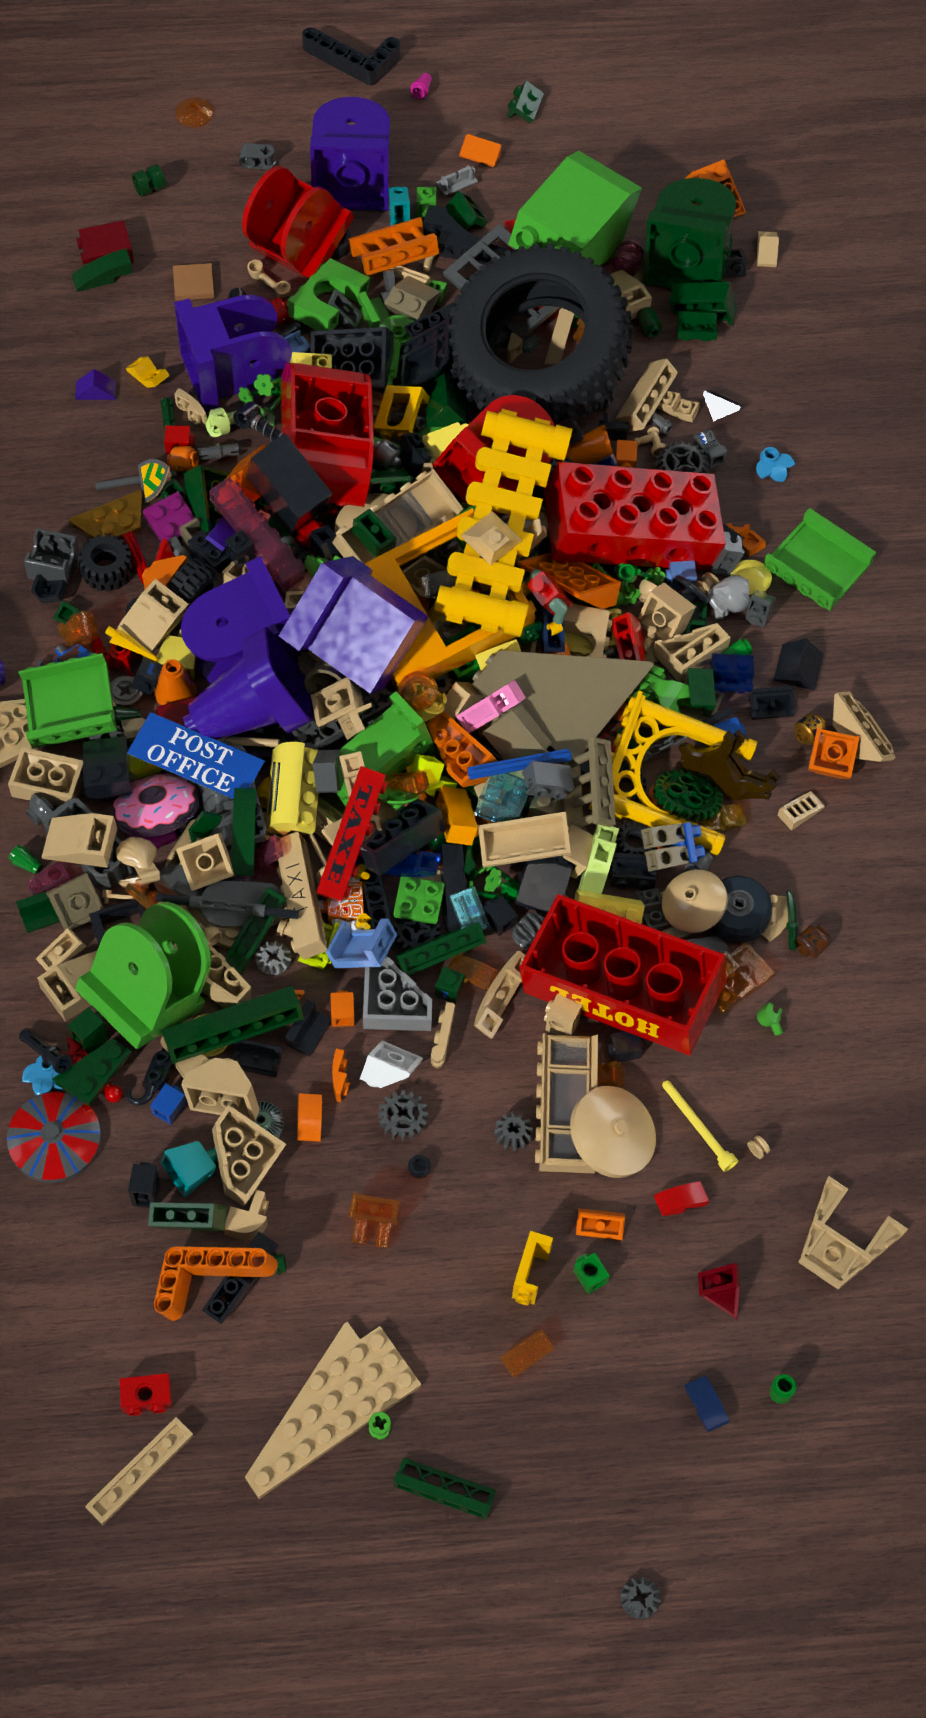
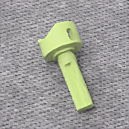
M221 407L210 410L205 423L210 436L218 437L228 434L230 432V425L236 424L233 419V414L236 411L226 413Z

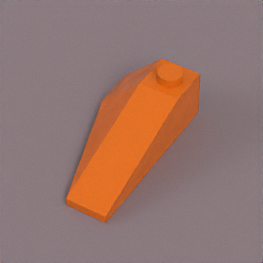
M443 711L427 723L432 738L439 749L440 756L447 767L448 774L462 787L487 783L493 777L469 779L467 775L468 767L497 762V760L446 712Z

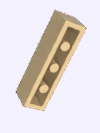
M667 358L649 363L615 418L620 422H628V432L645 428L678 372Z

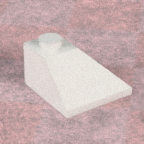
M382 1040L368 1055L360 1079L366 1081L369 1086L382 1088L408 1078L421 1064L423 1058Z

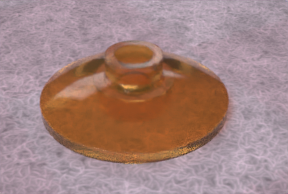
M201 98L185 99L176 108L177 120L187 127H201L207 124L213 116L211 104Z

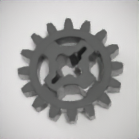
M404 1090L401 1091L399 1096L394 1091L392 1092V1099L386 1096V1104L380 1103L379 1105L381 1112H378V1119H382L379 1121V1126L385 1127L384 1133L386 1135L392 1132V1139L394 1140L397 1135L401 1136L402 1141L405 1140L407 1135L412 1140L414 1139V1132L420 1135L422 1133L421 1127L427 1126V1121L424 1120L428 1119V1112H425L427 1105L420 1104L422 1098L419 1096L415 1099L414 1092L412 1091L409 1096L405 1095ZM389 1110L391 1111V1114L393 1115V1116L391 1117V1120H390V1121H389L388 1116H387ZM416 1110H417L418 1115H419L417 1121L415 1120V1117L413 1116V1115L415 1114V1111H416Z

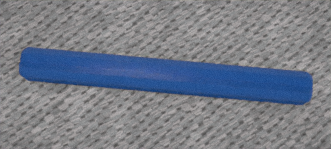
M562 749L470 766L467 768V775L469 779L473 780L521 771L531 761L553 764L571 761L572 754L569 749Z

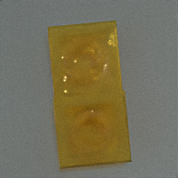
M742 804L723 805L720 813H718L717 817H713L711 821L706 818V821L703 823L698 819L699 825L716 832L739 828L747 824Z

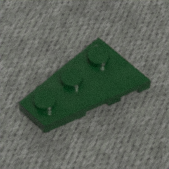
M111 1039L73 1064L67 1072L52 1078V1081L90 1107L132 1055V1052L115 1039Z

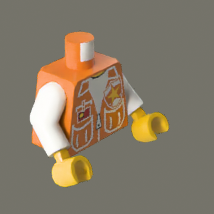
M358 864L359 867L355 878L350 877L348 885L352 887L347 899L343 898L341 903L328 898L327 900H319L321 914L328 913V925L334 926L335 922L341 925L343 921H347L352 930L370 929L371 926L367 921L372 920V918L364 913L363 889L362 881H360V878L367 880L370 877L369 873L363 872L366 870L365 865Z

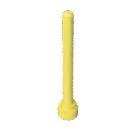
M668 1080L664 1081L662 1087L718 1156V1165L723 1172L732 1169L738 1163V1159L733 1153H729L721 1147L671 1082Z

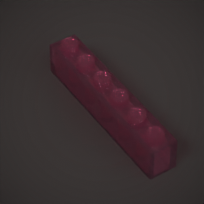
M229 477L210 490L211 502L236 533L242 529L254 543L256 558L261 556L269 574L283 591L288 590L304 579L305 566L303 562L294 557L293 551L287 543L284 544L281 541L278 531L268 525L265 515L255 509L256 506L250 497L246 498L238 482L234 483Z

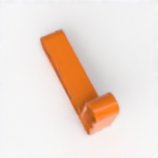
M172 1247L164 1256L154 1308L167 1319L176 1321L184 1313L192 1275L270 1277L276 1272L278 1262L261 1248Z

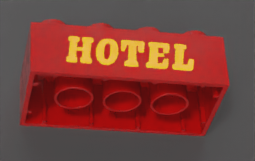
M557 894L519 967L524 993L547 1002L550 999L554 1001L558 993L582 1004L581 1015L691 1056L727 981L725 954Z

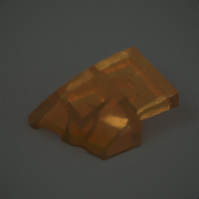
M747 941L731 954L727 950L722 953L726 957L727 981L718 998L719 1008L722 1012L731 1008L776 976L775 972Z

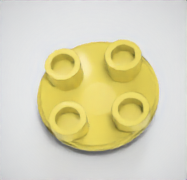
M756 560L739 562L731 573V576L740 575L748 580L749 595H752L756 590L766 593L772 581L770 570L766 568L765 564Z

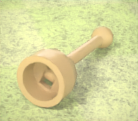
M180 905L197 921L212 946L219 942L222 932L214 926L206 927L188 910V906Z

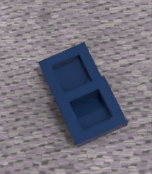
M706 1375L684 1385L685 1392L695 1406L696 1414L707 1432L729 1423V1418Z

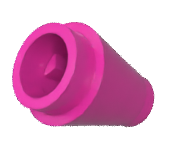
M423 73L412 83L410 89L414 98L422 99L427 96L432 80L428 73Z

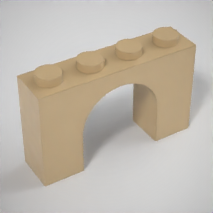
M573 604L567 609L564 618L565 632L580 635L591 644L593 652L586 657L606 658L607 655H603V650H607L609 644V637H606V632H610L612 620L609 619L610 611Z

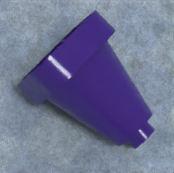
M268 627L243 639V656L189 703V714L183 717L185 727L215 740L279 723L286 732L291 733L314 720L311 693L308 694L305 689V676L299 672V667L295 660Z

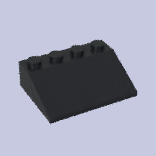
M387 327L311 331V353L332 355V369L369 374L372 388H386L394 351V332Z

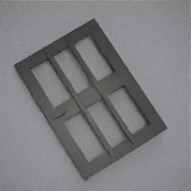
M500 224L497 225L443 271L444 277L458 289H461L468 281L458 272L468 263H471L480 271L479 267L482 265L474 258L482 251H485L492 258L496 256L499 259L500 257L488 246L498 238L508 245L511 234ZM543 306L537 312L532 308L526 311L532 316L521 326L511 319L504 328L508 332H513L521 339H524L560 307Z

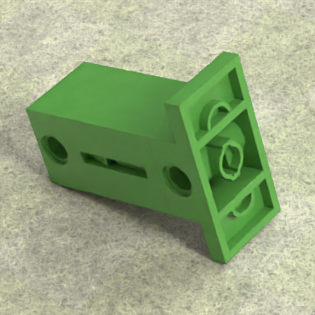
M396 691L389 696L392 701L391 707L340 749V756L361 751L365 768L385 774L384 781L387 782L412 764L416 754L422 755L426 752L429 756H434L437 752L423 719ZM340 764L339 793L337 795L341 802L347 806L349 797Z

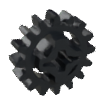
M396 918L397 924H393L397 934L395 938L397 939L396 946L403 945L402 952L441 936L439 932L441 931L440 924L427 923L428 925H426L424 922Z

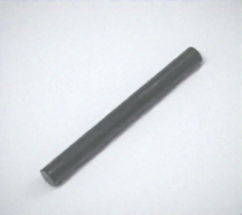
M170 470L172 474L170 478L177 477L176 471ZM140 475L96 482V491L140 484Z

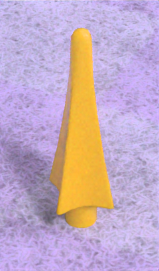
M109 626L105 631L107 635L112 637L109 643L158 661L156 655L142 646L121 626L117 630Z

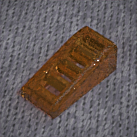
M424 771L390 774L384 779V781L388 782L387 788L420 794L429 788L427 774Z

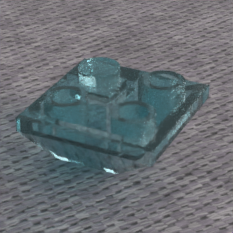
M509 773L489 776L479 797L475 815L493 822L519 817L529 796L526 795V792L530 788L526 787L524 779Z

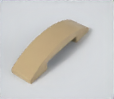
M361 751L339 756L348 797H350L360 766L365 767ZM372 814L370 823H373L370 835L364 836L363 842L377 830H381L378 815Z
M517 951L501 969L489 987L477 1012L474 1026L490 1039L494 1037L503 1021L501 1015L520 982H522L519 967L525 954L521 951Z

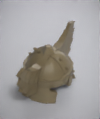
M301 652V656H298L297 665L299 672L305 676L304 684L308 694L317 690V687L322 690L346 678L345 675L324 660L319 662L309 656L308 652Z

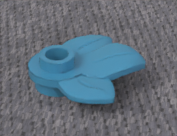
M767 447L760 454V461L756 465V471L761 479L770 476L775 481L784 482L787 477L786 468L794 466L795 462L788 454L779 453L774 447Z
M41 1055L37 1058L36 1063L28 1065L23 1071L22 1082L32 1083L36 1096L49 1093L52 1087L65 1091L53 1083L52 1078L59 1073L55 1072L51 1065L49 1068H44Z

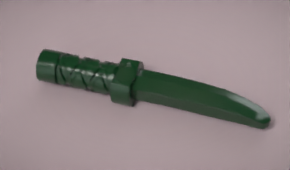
M787 890L788 922L786 923V929L789 933L788 949L794 951L797 950L796 930L799 928L796 918L795 900L791 891Z

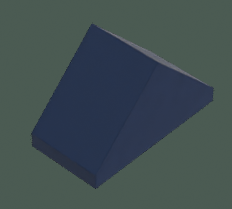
M543 609L541 615L543 625L540 635L543 652H565L564 621L562 623L563 631L552 636V631L547 629V624L554 622V615L548 610Z

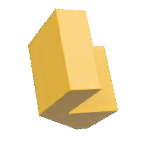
M149 356L138 358L126 368L127 372L147 388L156 387L170 376L166 369L157 370Z

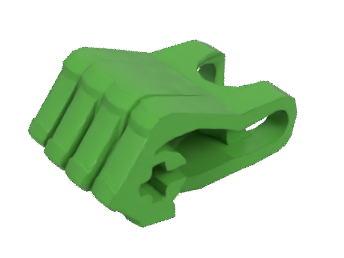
M653 665L626 699L628 703L631 696L635 697L638 691H642V695L646 696V700L679 713L678 706H686L692 709L697 708L690 706L688 685L673 680H665V670Z

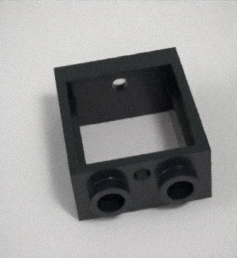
M141 897L89 913L98 945H100L105 934L102 925L138 913L140 918L142 917L145 910L149 907L147 904L143 905Z

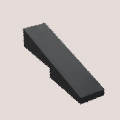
M442 844L437 850L441 881L444 883L442 906L447 933L463 927L452 899L453 895L466 891L463 844Z

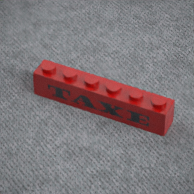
M360 766L316 891L317 895L340 903L343 898H348L352 887L348 885L350 877L355 878L359 867V865L355 864L357 856L362 857L360 846L363 844L364 836L370 835L373 823H370L372 814L377 815L381 804L377 802L379 793L384 795L388 784L387 781H384L385 774Z

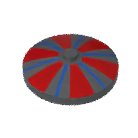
M63 1092L45 1093L28 1100L16 1111L7 1131V1147L16 1167L29 1178L44 1183L68 1181L83 1173L95 1160L101 1144V1128L93 1109L71 1094Z

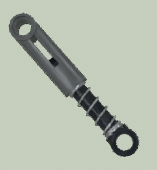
M247 402L233 414L234 422L239 428H253L256 432L261 431L264 437H270L271 442L282 435V432L276 429L277 426L273 427L269 424V421H264L260 408L253 402Z

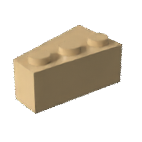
M718 623L692 630V633L682 636L680 634L674 635L673 638L665 641H655L653 655L681 683L685 678H688V668H703L718 658L729 647L731 637Z

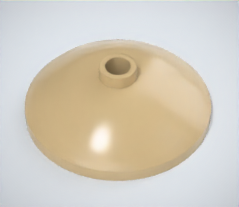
M698 869L683 872L676 876L664 891L662 897L664 916L675 929L682 932L698 933L708 930L725 913L728 903L727 891L722 881L709 871ZM690 893H694L691 898H687Z

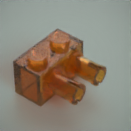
M353 1193L349 1217L355 1221L351 1242L366 1245L368 1224L376 1222L378 1227L374 1246L381 1247L382 1244L383 1248H389L391 1229L399 1224L402 1202Z

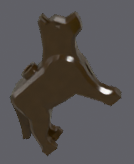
M729 730L723 736V742L713 744L708 748H698L688 742L678 746L682 755L680 763L683 765L680 769L711 776L715 786L721 788L732 800H769L772 796L771 791L778 786L776 781L781 777L775 769L771 770L768 775L746 770L735 753L746 739V736L740 730H737L734 734Z

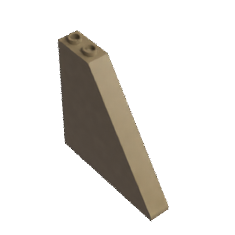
M499 650L497 654L492 653L486 660L487 667L483 671L479 669L473 676L472 680L474 683L472 687L487 697L515 680L526 697L520 702L521 705L552 742L548 748L552 751L569 749L571 753L583 754L588 748V740L597 737L654 664L650 661Z

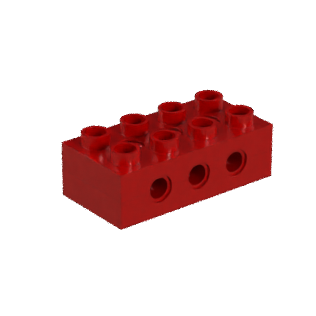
M558 462L547 482L546 488L543 490L552 560L617 565L623 563L632 566L669 568L670 562L695 561L696 570H709L726 544L714 474Z

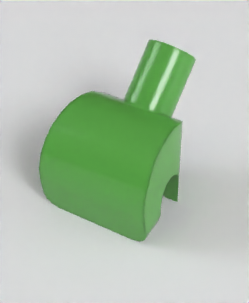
M768 1002L758 1010L757 1020L762 1026H771L774 1035L778 1036L783 1034L779 1023L782 1009L779 1008L778 1012H773L774 1005Z

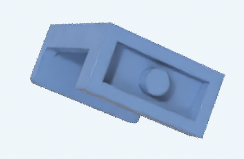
M380 919L376 929L352 930L349 923L343 921L331 941L326 954L335 968L381 967L397 934L389 919Z

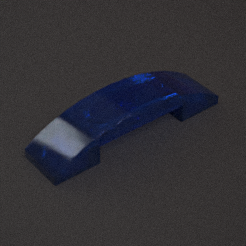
M420 851L419 855L411 854L384 874L401 877L434 876L437 874L442 854ZM357 856L356 865H365L363 856Z

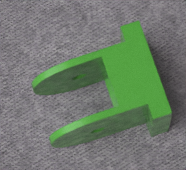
M171 902L156 903L145 910L138 926L132 923H119L105 932L90 971L79 977L75 990L132 1046L138 1049L162 1035L161 1030L181 1024L201 1012L205 1000L200 994L211 967V954L206 936L197 921L182 907ZM172 941L176 944L177 950L174 948Z

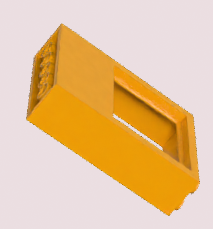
M472 508L366 562L365 565L373 570L371 576L427 615L400 566L456 538L459 520L462 517L473 518L475 511ZM521 584L519 593L508 590L507 596L510 601L513 599L529 604L523 626L525 627L534 623L536 608L531 600L528 601L524 595L526 592ZM428 617L391 677L392 685L396 692L403 697L406 695L408 685L414 681L419 682L420 679L434 681L476 659L475 655L507 643L517 636L503 633L504 631L499 629L497 633H493L480 628L445 646Z

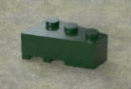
M730 281L679 283L672 285L669 304L673 315H677L679 310L712 311L717 313V320L727 321L728 325L734 326L737 305Z

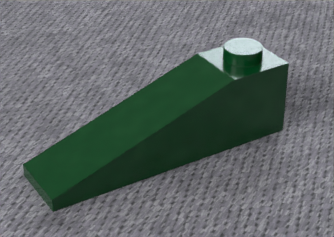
M198 465L184 473L185 489L194 513L200 521L201 529L209 534L229 511V509L217 504V490L230 472Z

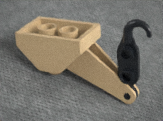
M163 1037L161 1038L163 1048L154 1054L145 1075L144 1095L136 1099L132 1097V1091L130 1089L127 1090L126 1097L130 1104L141 1106L148 1103L153 1098L154 1093L166 1082L173 1063ZM201 1054L174 1063V1066L183 1077L181 1085L190 1110L221 1115L226 1107L230 1105L250 1120L256 1121L260 1110L251 1082L237 1061L230 1058H213L210 1060Z

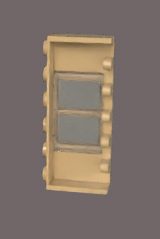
M434 469L429 473L426 471L421 473L413 484L410 482L406 483L400 488L401 492L398 494H390L384 499L385 503L382 505L376 504L370 508L397 538L395 548L454 518L463 511V507ZM352 521L350 527L343 526L335 533L337 536L332 543L344 558L354 556L365 564L375 557L353 534Z

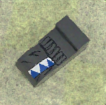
M710 429L693 436L695 446L698 445V450L704 449V455L708 456L709 470L725 463L727 450L724 445L721 446Z

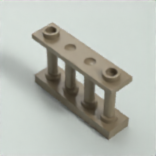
M593 737L588 740L589 751L583 754L571 753V761L561 763V765L570 766L575 788L563 799V812L567 814L569 827L573 824L584 830V826L591 823L607 827L616 825L611 741ZM589 760L590 772L581 775L580 764ZM591 781V793L582 796L581 785ZM592 802V814L583 817V805Z

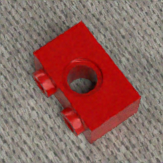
M168 1373L119 1378L120 1401L123 1414L127 1413L128 1416H138L143 1411L164 1413L167 1409L172 1408L171 1382ZM150 1391L152 1397L149 1400L143 1401L140 1399V1395L143 1392Z

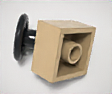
M680 575L675 576V581L682 588L679 593L666 583H662L649 592L638 618L645 630L648 631L650 626L656 628L655 637L658 640L665 641L678 634L682 636L696 608L692 604L694 599L703 604H707L709 601L708 597L698 587Z

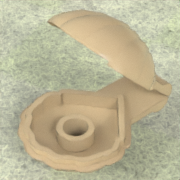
M130 837L120 842L116 848L117 859L123 864L134 867L138 875L122 878L118 882L123 887L131 888L132 893L149 890V884L160 880V872L153 863L157 856V848L151 841L141 837Z

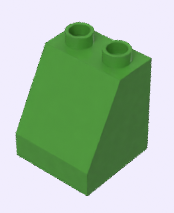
M577 151L565 158L519 210L508 245L515 249H519L521 246L529 249L534 244H539L540 248H545V245L548 244L554 245V249L566 247L569 248L571 253L578 251L582 253V257L586 259L590 257L594 260V265L600 266L619 254L642 187L586 154Z

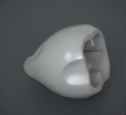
M740 575L729 576L718 582L708 591L707 597L714 609L716 620L723 619L724 616L729 614V611L737 613L748 607L750 601L749 582L746 578Z

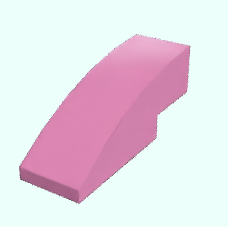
M513 680L456 717L462 727L468 733H471L520 703L526 697L517 682Z

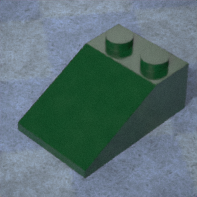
M387 468L385 471L372 469L368 494L383 493L390 495L394 493L396 495L401 492L400 488L411 481V476L404 470H397V468Z

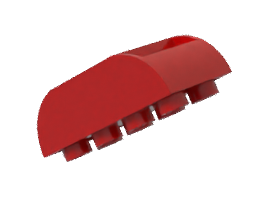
M287 362L281 376L282 434L286 433L331 491L332 495L328 502L340 506L353 505L364 507L370 484L374 449L372 383L370 375Z

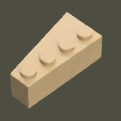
M207 939L211 954V967L201 992L224 1008L251 1000V986L233 967H230L225 961V957L218 953Z

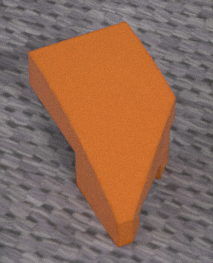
M732 523L726 524L744 537L742 546L744 547V552L749 557L766 547V541L753 530H750V524H744L743 527L732 526Z

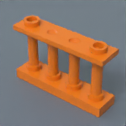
M421 217L349 238L352 257L362 255L364 272L367 276L439 254L437 236L434 233L424 236Z

